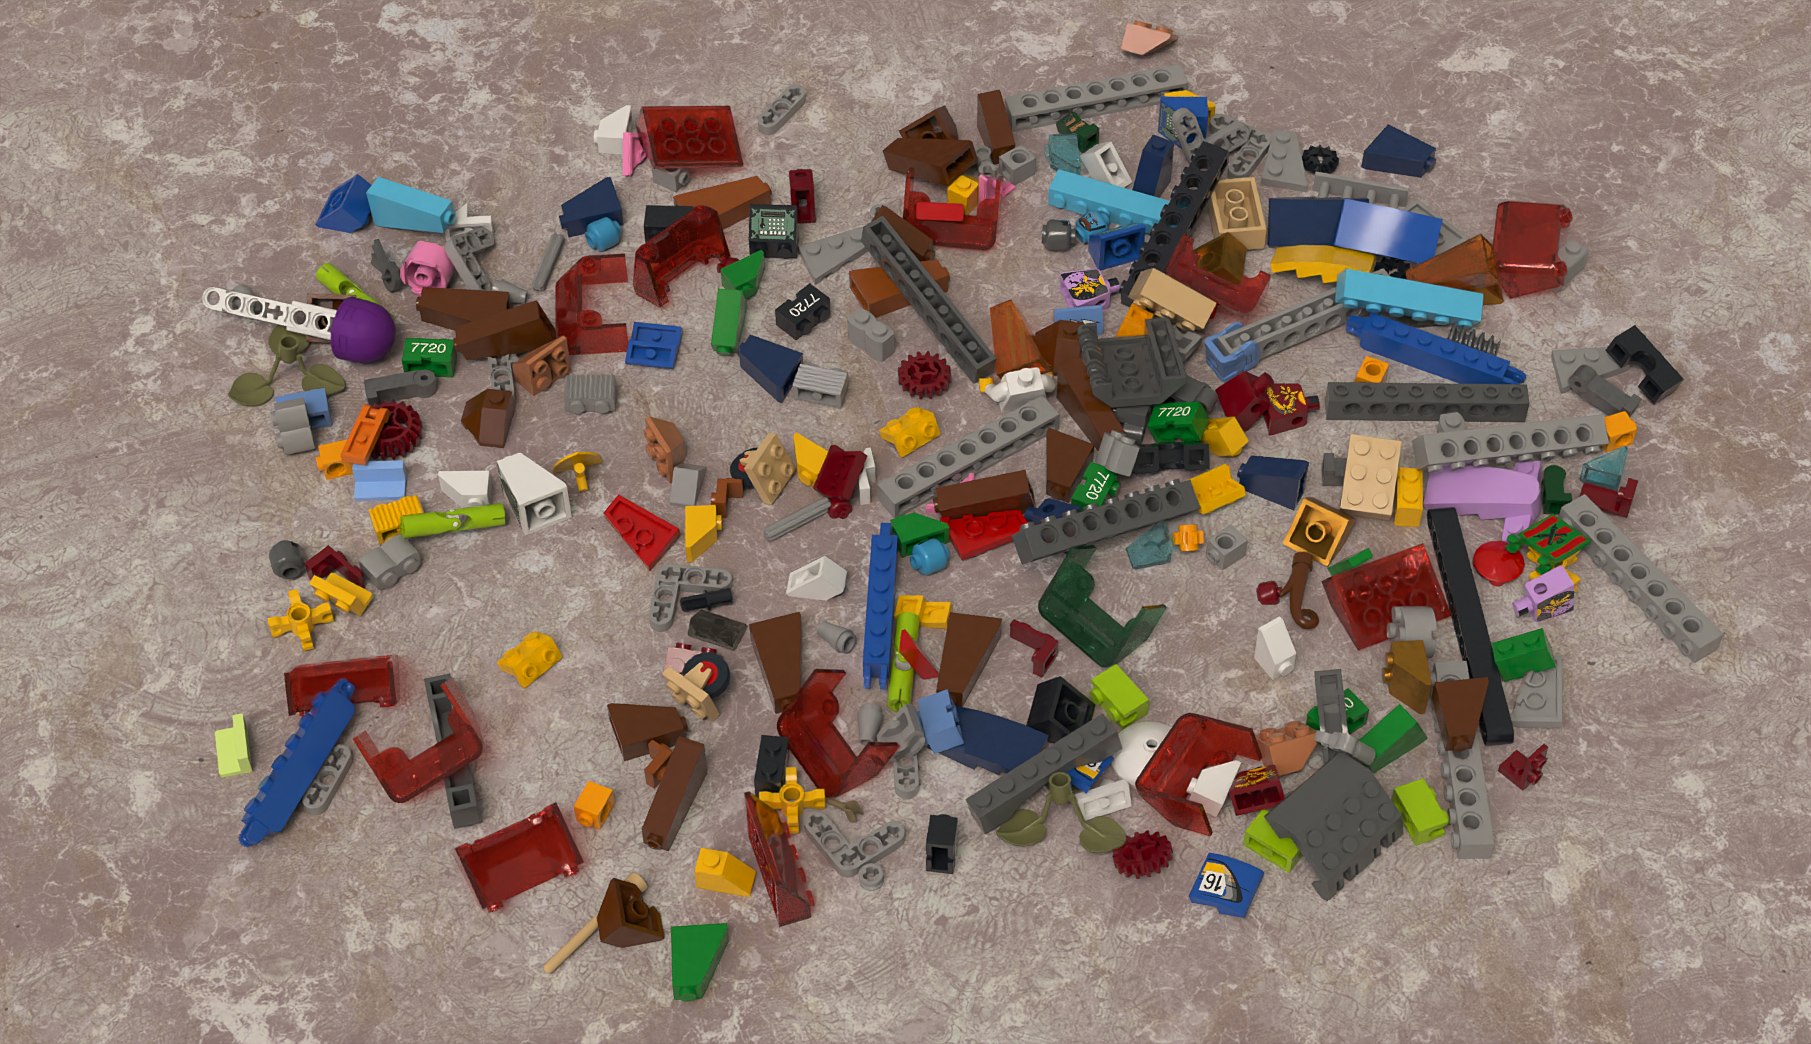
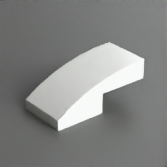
M871 447L866 448L864 451L867 459L864 463V469L858 478L860 505L870 504L869 483L876 482L875 464Z

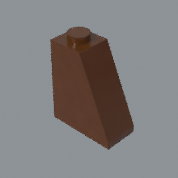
M1000 89L977 94V128L984 145L991 149V159L994 165L999 164V156L1015 148L1014 137Z
M882 205L872 221L884 216L920 262L934 260L933 240L888 207Z
M1051 428L1047 429L1046 495L1056 500L1070 502L1077 486L1083 479L1087 467L1093 461L1094 444Z
M1488 677L1435 682L1431 698L1445 751L1472 749L1489 684Z
M607 704L609 721L624 761L648 755V744L651 740L659 744L663 743L669 748L674 747L678 737L685 738L684 732L688 731L686 719L684 716H679L676 707Z

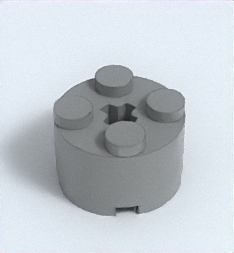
M1394 606L1392 608V623L1387 624V637L1392 638V642L1423 640L1426 657L1432 658L1436 648V640H1432V631H1437L1433 609L1425 606Z

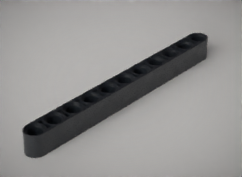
M1455 507L1428 509L1427 524L1462 661H1467L1469 679L1488 677L1489 680L1478 723L1485 746L1513 744V724L1498 667L1495 663L1493 648Z

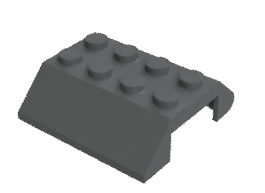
M1169 317L1145 319L1144 335L1098 339L1097 323L1083 324L1077 328L1087 373L1090 377L1092 393L1111 408L1161 404L1187 382L1186 372Z
M1342 751L1334 755L1264 816L1279 839L1291 837L1320 878V881H1314L1311 884L1320 897L1326 901L1330 900L1337 891L1344 887V878L1351 881L1356 877L1355 875H1358L1374 861V858L1381 854V845L1388 848L1392 845V842H1395L1403 835L1402 815L1371 770Z

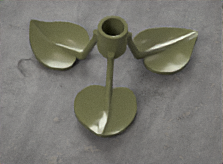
M278 324L268 339L269 348L272 352L276 353V360L268 379L265 381L263 376L257 373L242 374L233 382L228 396L233 401L245 406H260L267 403L273 397V389L268 385L271 384L281 360L287 364L298 361L303 374L306 375L301 382L304 391L325 388L328 397L343 391L345 382L336 370L324 364H315L308 371L302 360V354H300L310 344V342H306V334L288 331L287 326Z
M1065 772L1052 774L1049 782L1045 784L1050 793L1046 794V802L1041 817L1038 818V815L1031 810H1016L1011 818L996 830L997 836L1011 845H1034L1046 835V828L1041 823L1046 820L1051 801L1060 805L1071 801L1082 827L1085 828L1079 836L1080 843L1084 849L1092 853H1106L1122 847L1126 842L1124 830L1113 819L1097 816L1091 820L1090 824L1085 821L1075 800V794H1073L1080 791V789L1071 783L1070 776Z

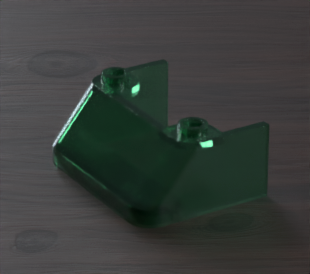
M1094 545L1074 546L1069 550L1040 598L1038 610L1045 620L1101 667H1112L1149 638L1167 606L1164 604L1142 606L1136 618L1130 619L1125 627L1121 626L1089 598L1094 590L1095 583L1092 575L1085 570V567L1097 548Z

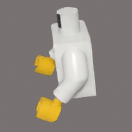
M1048 365L1044 368H1023L1019 371L1008 372L1004 374L997 385H994L993 377L979 378L980 392H985L995 402H999L1001 413L1015 410L1023 406L1027 401L1034 400L1041 395L1046 399L1045 392L1049 393L1055 389V381L1051 365Z

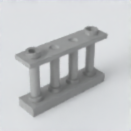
M1315 172L1313 191L1319 192L1318 198L1327 197L1328 194L1339 195L1342 198H1368L1371 204L1375 202L1389 204L1388 207L1398 209V206L1406 207L1409 188L1322 172Z

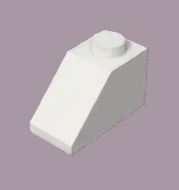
M626 105L600 120L599 129L594 131V143H598L599 153L623 155V133L631 132L633 124L631 105Z
M1111 141L1096 144L1080 155L1090 176L1095 180L1123 188L1132 183Z
M489 471L438 472L441 491L461 508L491 503L492 483Z
M823 556L790 573L786 594L789 597L826 601L844 591L847 571L826 556Z
M1280 616L1258 628L1254 659L1272 680L1281 675H1288L1294 669L1296 651L1284 621Z
M1235 760L1206 768L1201 771L1198 779L1192 777L1186 792L1190 793L1186 804L1217 817L1241 762Z

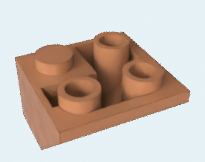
M1135 20L1134 24L1127 23L1121 50L1147 56L1177 41L1178 36L1173 35L1172 29L1156 26L1154 30L1151 29L1152 24Z
M561 336L529 352L512 364L515 381L535 396L539 392L546 390L549 385L560 377H564L571 370L567 338Z
M649 416L645 418L646 429L643 430L648 442L645 445L646 452L650 459L654 458L657 462L656 467L659 474L665 476L669 483L672 484L674 467L683 463L686 457L685 440L673 422Z
M1300 721L1285 723V727L1280 729L1266 728L1261 730L1260 734L1252 736L1253 743L1263 765H1275L1279 776L1300 771L1318 743L1314 741L1317 730Z

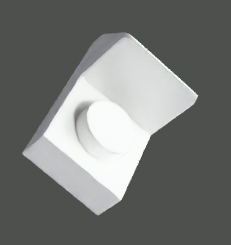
M465 204L455 212L454 223L449 225L445 231L446 241H449L456 235L480 227L488 229L494 238L491 215L470 217L468 204Z

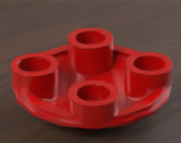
M1490 541L1482 544L1476 549L1472 560V565L1477 572L1489 580L1491 585L1496 587L1517 579L1522 574L1525 566L1524 557L1518 550L1515 553L1509 552L1505 549V546L1509 543L1502 541Z

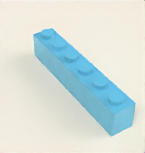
M1058 169L1049 187L1048 205L1083 215L1091 210H1096L1100 214L1104 212L1111 223L1121 226L1142 223L1146 227L1145 233L1150 234L1154 223H1159L1163 206L1165 204L1168 205L1170 202ZM1180 206L1179 208L1184 209L1187 208V206Z
M1345 269L1337 275L1335 303L1343 304V307L1349 309L1362 307L1371 313L1384 311L1389 312V315L1393 317L1406 315L1411 316L1415 321H1425L1428 319L1435 321L1434 323L1438 325L1457 323V327L1460 329L1463 326H1466V329H1471L1481 322L1483 294Z

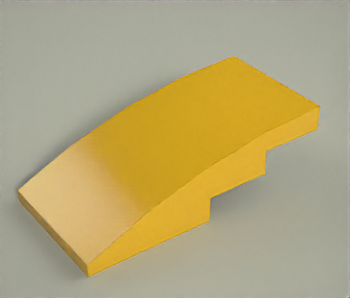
M1297 245L1277 247L1270 266L1272 273L1296 269L1297 278L1321 275L1323 283L1336 282L1337 275L1345 269L1372 273L1376 256L1342 247Z

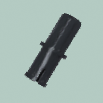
M730 588L710 592L704 590L703 594L681 598L680 606L682 611L706 608L708 611L712 607L733 604L732 592Z

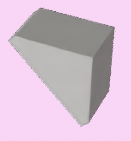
M680 463L674 467L670 505L679 507L696 506L706 466Z

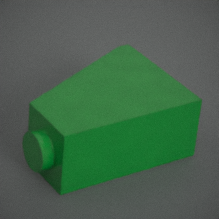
M718 288L711 346L713 351H717L716 353L719 355L729 356L731 353H738L747 310V303L741 290Z
M1401 704L1395 707L1358 740L1375 749L1374 761L1370 765L1361 764L1366 768L1369 767L1374 773L1428 739L1418 722Z
M727 923L671 926L672 988L674 1000L689 1002L703 998L729 942Z

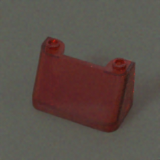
M1505 201L1498 204L1491 266L1495 277L1510 299L1564 286L1565 275H1567L1568 271L1566 263L1561 261L1558 256L1561 228H1568L1573 220L1571 210L1566 208L1565 205L1522 201Z
M698 205L636 250L632 284L637 296L658 307H662L669 302L666 293L670 291L668 283L698 261L707 265L709 263L708 259L718 258L720 262H724L731 257L717 210L708 206Z
M1184 234L1182 235L1167 264L1165 271L1167 276L1235 314L1248 316L1260 308L1268 293L1271 280L1270 274L1260 270L1259 274L1253 278L1243 276L1238 286L1198 267L1197 261L1200 255L1193 250L1194 239Z
M556 802L544 807V810L536 813V815L535 813L531 814L528 818L484 838L474 840L472 845L471 843H465L454 848L452 855L481 911L487 909L488 913H492L504 907L503 901L561 874L564 875V878H567L580 871L578 866L582 865L584 861Z

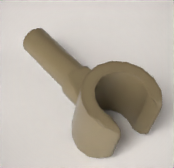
M830 797L827 799V804L845 812L849 822L857 821L855 814H863L856 800L842 803Z

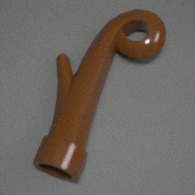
M1297 552L1293 556L1292 573L1284 588L1279 592V596L1283 597L1290 592V612L1295 623L1303 629H1313L1319 624L1317 613L1311 609H1301L1309 572L1313 569L1314 557L1307 552ZM1303 616H1307V617H1309L1311 620H1307V619H1305Z

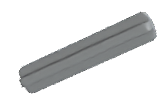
M554 233L551 235L532 281V288L534 290L543 291L564 243L562 234Z
M823 497L764 527L763 534L768 541H772L828 512L831 502L827 497Z

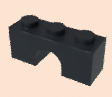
M1636 325L1616 336L1605 350L1620 368L1628 364H1635L1644 370L1646 376L1638 385V388L1653 404L1674 393L1684 380Z
M1205 440L1135 444L1140 449L1132 470L1133 473L1160 472L1159 470L1210 469L1209 444Z

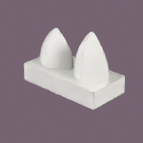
M1104 778L1100 787L1090 789L1087 793L1080 790L1075 794V800L1085 821L1132 806L1129 784L1125 779L1115 782Z

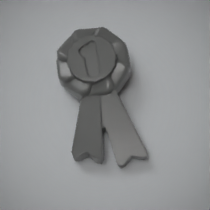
M375 239L374 245H372L374 253H371V264L382 273L381 278L388 291L397 290L400 288L402 281L400 269L396 266L395 262H388L380 240Z

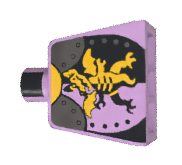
M1096 268L1060 273L1059 289L1068 308L1102 305L1103 310H1106L1110 306V294L1119 292L1120 285L1118 279L1115 277L1104 280L1100 270Z
M1562 565L1527 582L1524 585V598L1512 602L1515 614L1520 617L1530 613L1535 622H1541L1574 611V583Z

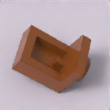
M717 478L716 493H711V505H716L717 515L727 518L728 498H743V480Z
M651 740L648 746L650 757L653 760L644 769L646 784L655 789L661 782L672 750L663 743L659 744Z

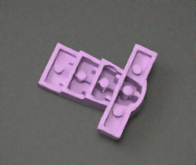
M1541 461L1515 462L1514 471L1484 466L1474 467L1471 465H1466L1465 468L1451 470L1450 466L1443 467L1442 471L1429 473L1423 505L1425 510L1455 507L1457 515L1478 514L1480 520L1505 518L1502 542L1509 543L1507 541L1508 535L1518 534L1532 526L1533 520L1537 518L1542 506L1539 486L1542 473Z

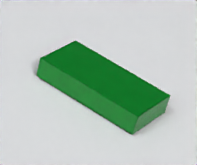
M1367 548L1328 567L1331 576H1335L1371 559L1373 555L1370 549Z

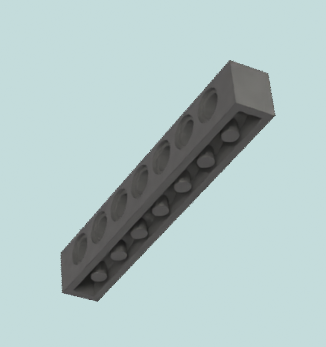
M881 216L863 226L862 244L974 384L979 381V378H985L993 373L997 359L885 217Z
M1328 382L1325 396L1326 420L1439 421L1441 414L1458 412L1465 422L1525 423L1530 404L1527 384Z
M1178 478L1165 483L1166 487L1160 488L1159 484L1144 489L1145 493L1139 494V491L1124 495L1125 499L1120 501L1118 497L1105 500L1103 506L1098 507L1097 503L1083 507V512L1077 513V510L1073 509L1062 513V518L1056 519V516L1053 515L1040 520L1041 524L1035 525L1034 521L1019 526V532L1011 535L1021 564L1023 565L1188 515L1200 509L1191 480L1180 482Z

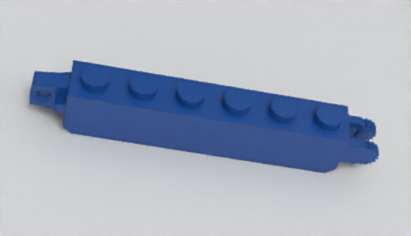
M1371 313L1368 318L1350 315L1347 321L1346 331L1361 339L1360 346L1364 350L1459 384H1520L1526 380L1525 373L1509 366L1510 361L1375 313Z
M881 522L880 535L872 534L863 649L864 689H870L871 678H879L880 689L886 690L887 678H890L898 559V535H891V523Z
M345 678L339 679L330 690L319 692L311 702L313 707L310 712H307L300 719L298 731L296 734H292L285 743L286 750L272 763L271 767L273 770L271 774L261 781L258 786L259 793L245 806L244 811L246 813L241 820L245 823V826L238 837L241 846H252V844L260 843L265 836L282 831L352 718L355 708L350 699L355 686Z

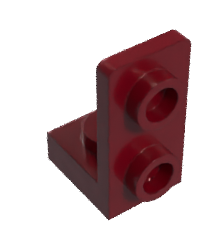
M1628 478L1626 487L1620 486L1619 492L1583 483L1580 496L1585 494L1601 511L1627 518L1638 480Z
M329 545L305 562L310 580H312L314 575L321 579L325 578L336 569L348 581L365 588L363 582L364 574L361 569L356 565L352 566L341 551L336 552Z
M1013 619L1010 623V637L1035 649L1031 659L1033 662V674L1042 678L1058 656L1059 641L1049 634L1033 629L1027 623Z
M1543 744L1528 758L1516 750L1499 765L1498 772L1522 791L1530 784L1534 786L1543 776L1541 771L1548 760L1546 754L1549 747Z

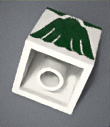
M522 453L507 456L497 461L502 493L524 535L572 518L568 490L563 481Z

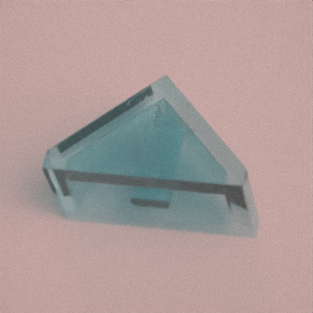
M1626 446L1620 447L1584 463L1579 480L1582 483H1589L1618 491L1628 448Z
M1161 520L1125 548L1133 569L1137 570L1171 563L1173 540L1166 521Z

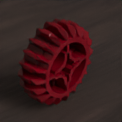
M384 399L380 405L373 403L374 409L382 407L390 411L388 422L384 424L371 453L374 460L380 456L383 461L387 457L395 460L396 456L399 455L404 458L405 452L413 453V447L419 446V440L422 439L423 425L417 411H414L411 405L406 406L404 401L397 404L394 399L391 403H386Z

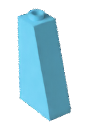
M378 177L366 192L374 225L379 227L444 233L449 225H452L455 221L456 213L454 212L451 200Z

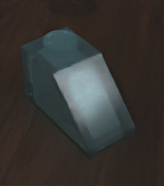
M1077 133L1050 134L1048 144H1044L1045 158H1049L1050 168L1056 172L1060 169L1080 175L1081 165Z

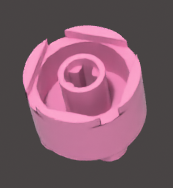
M418 241L401 267L400 276L405 285L408 283L412 287V292L421 296L423 287L446 288L456 268L448 257L444 246Z

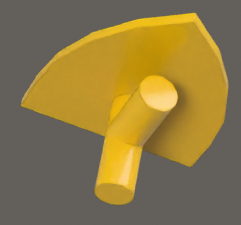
M577 451L557 461L553 465L552 471L554 474L574 469L578 491L584 492L589 490L585 476V467L601 464L602 457L594 452Z

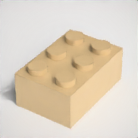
M1255 178L1219 180L1207 203L1214 239L1229 232L1246 247V250L1264 249L1267 229Z
M1155 268L1140 272L1128 298L1134 300L1133 304L1145 310L1148 308L1155 312L1154 316L1156 318L1169 317L1170 321L1175 323L1177 329L1184 333L1204 329L1216 305V302Z
M1355 434L1350 435L1340 511L1350 516L1390 521L1402 441Z

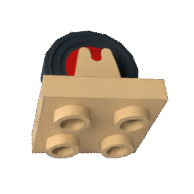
M768 433L758 448H751L739 454L730 466L732 478L742 479L743 487L754 486L763 503L767 505L774 503L796 470L775 433Z
M702 652L694 655L687 661L682 675L670 666L665 669L662 675L667 682L665 686L673 693L671 696L681 705L687 703L693 707L691 711L702 720L706 717L714 722L720 713L711 699L720 696L730 683V670L723 658L712 652Z

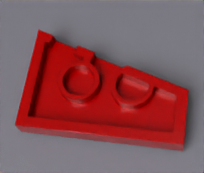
M619 494L603 512L605 519L649 571L653 569L680 535L679 528Z
M1020 510L990 512L987 516L973 517L970 514L963 515V518L950 520L949 517H940V521L947 523L949 526V540L961 560L1012 542L1011 535L1020 531L1019 526L1028 523Z

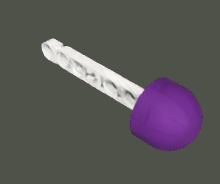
M215 287L206 289L202 296L204 305L210 309L287 326L288 331L331 340L332 352L336 358L354 363L376 362L391 350L395 341L396 329L390 313L381 305L360 298L348 297L341 303L338 310H333L298 301H292V304ZM214 292H217L220 296V300L216 305H213L210 301V297ZM238 296L241 299V306L239 309L234 310L232 300ZM259 301L262 303L263 310L260 314L256 315L253 311V306ZM270 309L283 311V316L271 314ZM303 311L306 314V321L300 325L297 323L296 316L299 312ZM322 316H325L328 320V325L325 329L321 330L318 326V321Z

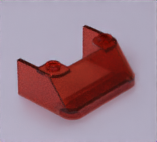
M910 167L906 171L903 219L933 240L934 246L988 250L994 246L1001 213L1004 176H999L996 180L995 199L987 198L982 200L977 207L976 216L964 215L963 221L918 220L915 216L916 203L931 201L927 194L913 191L915 168Z
M625 253L584 256L557 280L555 284L556 339L561 336L567 338L569 355L627 352L629 341L626 323L602 324V317L598 312L594 310L582 311V285L628 283Z
M383 655L292 666L284 673L289 716L295 715L297 712H299V716H304L307 712H310L313 707L311 704L313 698L319 692L330 690L341 678H345L355 686L350 702L353 704L374 702L379 703L380 707L395 706L400 700L398 655Z
M814 669L777 720L778 734L781 737H788L789 750L816 788L824 789L825 797L827 798L839 797L875 778L900 747L897 742H868L858 756L852 751L832 723L839 713V702L833 691L846 675V672L842 669Z
M452 677L440 685L454 707L448 714V723L454 733L409 760L406 753L398 747H389L380 753L366 730L353 738V741L385 792L396 803L409 801L476 760L484 751L485 744L476 716Z
M1186 713L1180 716L1137 777L1135 786L1139 796L1173 826L1211 836L1213 831L1203 804L1187 800L1186 798L1189 793L1186 790L1192 777L1198 779L1201 771L1206 769L1207 766L1214 767L1231 762L1237 755L1260 761L1262 754L1253 728L1196 713Z

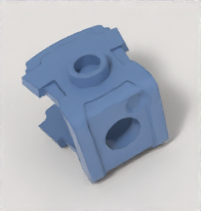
M1234 322L1221 333L1212 335L1204 340L1206 363L1220 381L1224 383L1237 376L1241 371L1251 370L1259 362L1260 348L1256 341L1252 342L1249 340L1240 346L1239 350L1225 357L1217 348L1218 337L1243 327L1241 322Z

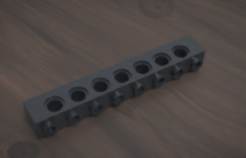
M1205 141L1201 143L1199 149H1194L1191 156V164L1183 169L1179 186H1174L1169 204H1165L1161 210L1159 223H1154L1150 231L1151 237L1148 243L1144 242L1140 249V258L1137 262L1134 261L1132 263L1128 280H1124L1119 288L1121 304L1131 307L1134 300L1128 298L1141 271L1155 268L1165 275H1169L1229 163L1228 150ZM1191 187H1196V188H1198V189L1192 190V189H1189V188H1191ZM1180 206H1187V208H1184V209L1179 208V207H1180ZM1159 244H1167V246L1162 247ZM1149 263H1157V265H1154V266H1150V265H1148V264H1149Z

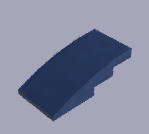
M1315 196L1269 198L1268 246H1333L1343 200L1351 199L1369 203V199L1317 198Z
M956 706L959 722H956V726L959 725L961 728L964 744L939 752V754L973 770L979 766L1000 776L1002 771L1008 773L1042 752L1048 742L1049 735L1001 716Z

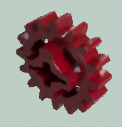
M918 351L916 357L909 354L908 361H901V367H898V383L902 385L904 392L910 390L911 397L919 394V399H922L924 395L932 399L933 393L940 396L941 389H948V383H951V367L946 365L945 358L939 360L938 353L930 356V351H927L925 355H921Z
M1149 830L1141 834L1135 832L1132 838L1126 836L1124 845L1112 850L1115 868L1118 869L1119 874L1125 872L1127 878L1133 874L1136 875V879L1144 875L1149 878L1151 877V872L1161 873L1160 868H1168V861L1173 860V850L1167 836L1160 837L1159 832L1150 835Z

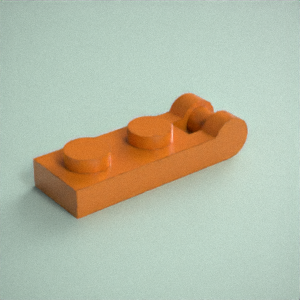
M366 404L362 406L340 454L342 461L366 466L382 428L388 422L389 409L382 407L374 409L373 406Z

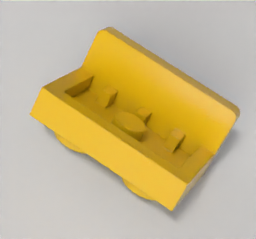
M920 407L909 409L905 415L887 422L886 426L879 430L881 438L893 443L898 455L901 457L906 456L941 434L934 413Z
M1227 464L1189 479L1200 505V509L1197 511L1202 515L1211 513L1221 506L1234 503L1237 499L1246 496L1244 486L1231 478L1230 467Z
M330 573L326 581L314 575L309 583L315 590L314 595L324 602L329 600L335 603V606L345 613L350 611L361 616L373 598V594L370 591L335 573Z
M534 631L526 635L523 641L515 648L506 651L503 657L496 663L501 671L514 675L519 685L526 688L562 659V654L552 637Z

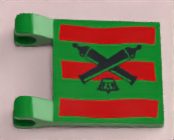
M1551 514L1518 534L1508 535L1507 541L1509 544L1505 546V549L1515 553L1524 543L1542 555L1537 560L1540 566L1536 567V571L1543 575L1549 572L1556 564L1590 545L1591 540L1556 515Z

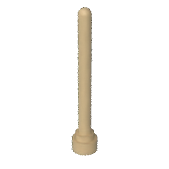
M632 872L624 879V881L635 884L642 893L648 888L645 881L635 872ZM598 913L544 964L543 969L546 973H552L598 929Z

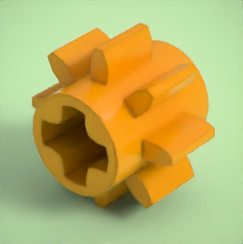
M1198 524L1178 525L1179 532H1173V544L1179 545V551L1199 550L1198 543H1204V531H1198Z

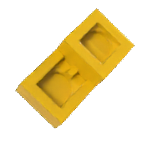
M899 595L894 618L897 620V616L900 613L911 612L920 618L919 626L947 629L949 615L953 611V606L951 602H926L924 595Z

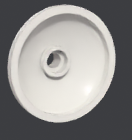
M1146 721L1132 724L1118 734L1122 749L1111 755L1114 757L1111 766L1116 776L1120 780L1125 779L1129 787L1142 792H1161L1178 785L1187 775L1191 762L1190 748L1185 738L1174 728L1163 723Z

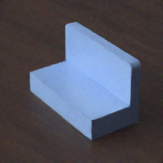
M404 460L368 461L366 466L353 463L355 501L399 500L405 497L407 473Z

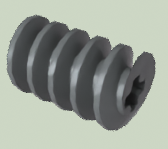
M1457 323L1453 324L1447 338L1448 340L1497 356L1501 343L1500 340L1495 344L1493 335L1486 341L1484 332L1477 338L1475 329L1468 335L1466 334V326L1457 331Z

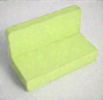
M243 713L232 715L233 728L215 731L219 774L222 778L253 772L248 728Z

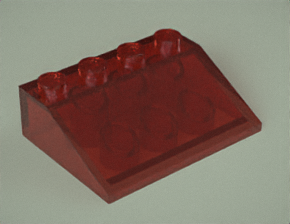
M730 106L641 107L635 124L639 142L653 169L743 167L744 164Z
M1423 543L1321 581L1332 609L1357 650L1391 639L1387 637V624L1392 623V608L1394 606H1425L1432 608L1436 622L1452 616Z
M750 791L745 792L748 838L779 927L811 918V907L815 906L811 890H805L804 883H806V877L803 868H798L795 861L798 860V854L795 845H789L787 838H790V832L787 823H782L778 812Z

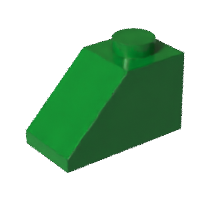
M762 250L757 251L722 268V286L725 289L741 290L745 299L757 294L765 270L764 252Z
M915 512L900 515L890 520L891 535H898V551L901 558L912 555V549L915 544L933 538L944 544L949 543V526L947 523Z

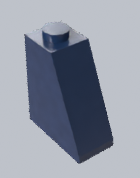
M1388 124L1364 150L1361 167L1366 170L1422 178L1436 164V158H1434L1436 148Z
M1154 134L1142 150L1133 191L1158 198L1161 197L1171 182L1174 142Z
M611 176L602 179L561 205L562 215L558 216L561 229H566L568 238L585 234L587 226L602 217H608L612 221H617L620 226H623L622 209Z
M749 335L745 343L742 342L737 353L740 357V367L777 402L782 403L793 386L800 364H803V353L753 335Z
M1251 455L1246 464H1241L1237 477L1240 478L1239 484L1244 486L1246 492L1294 511L1305 491L1309 462L1297 459Z

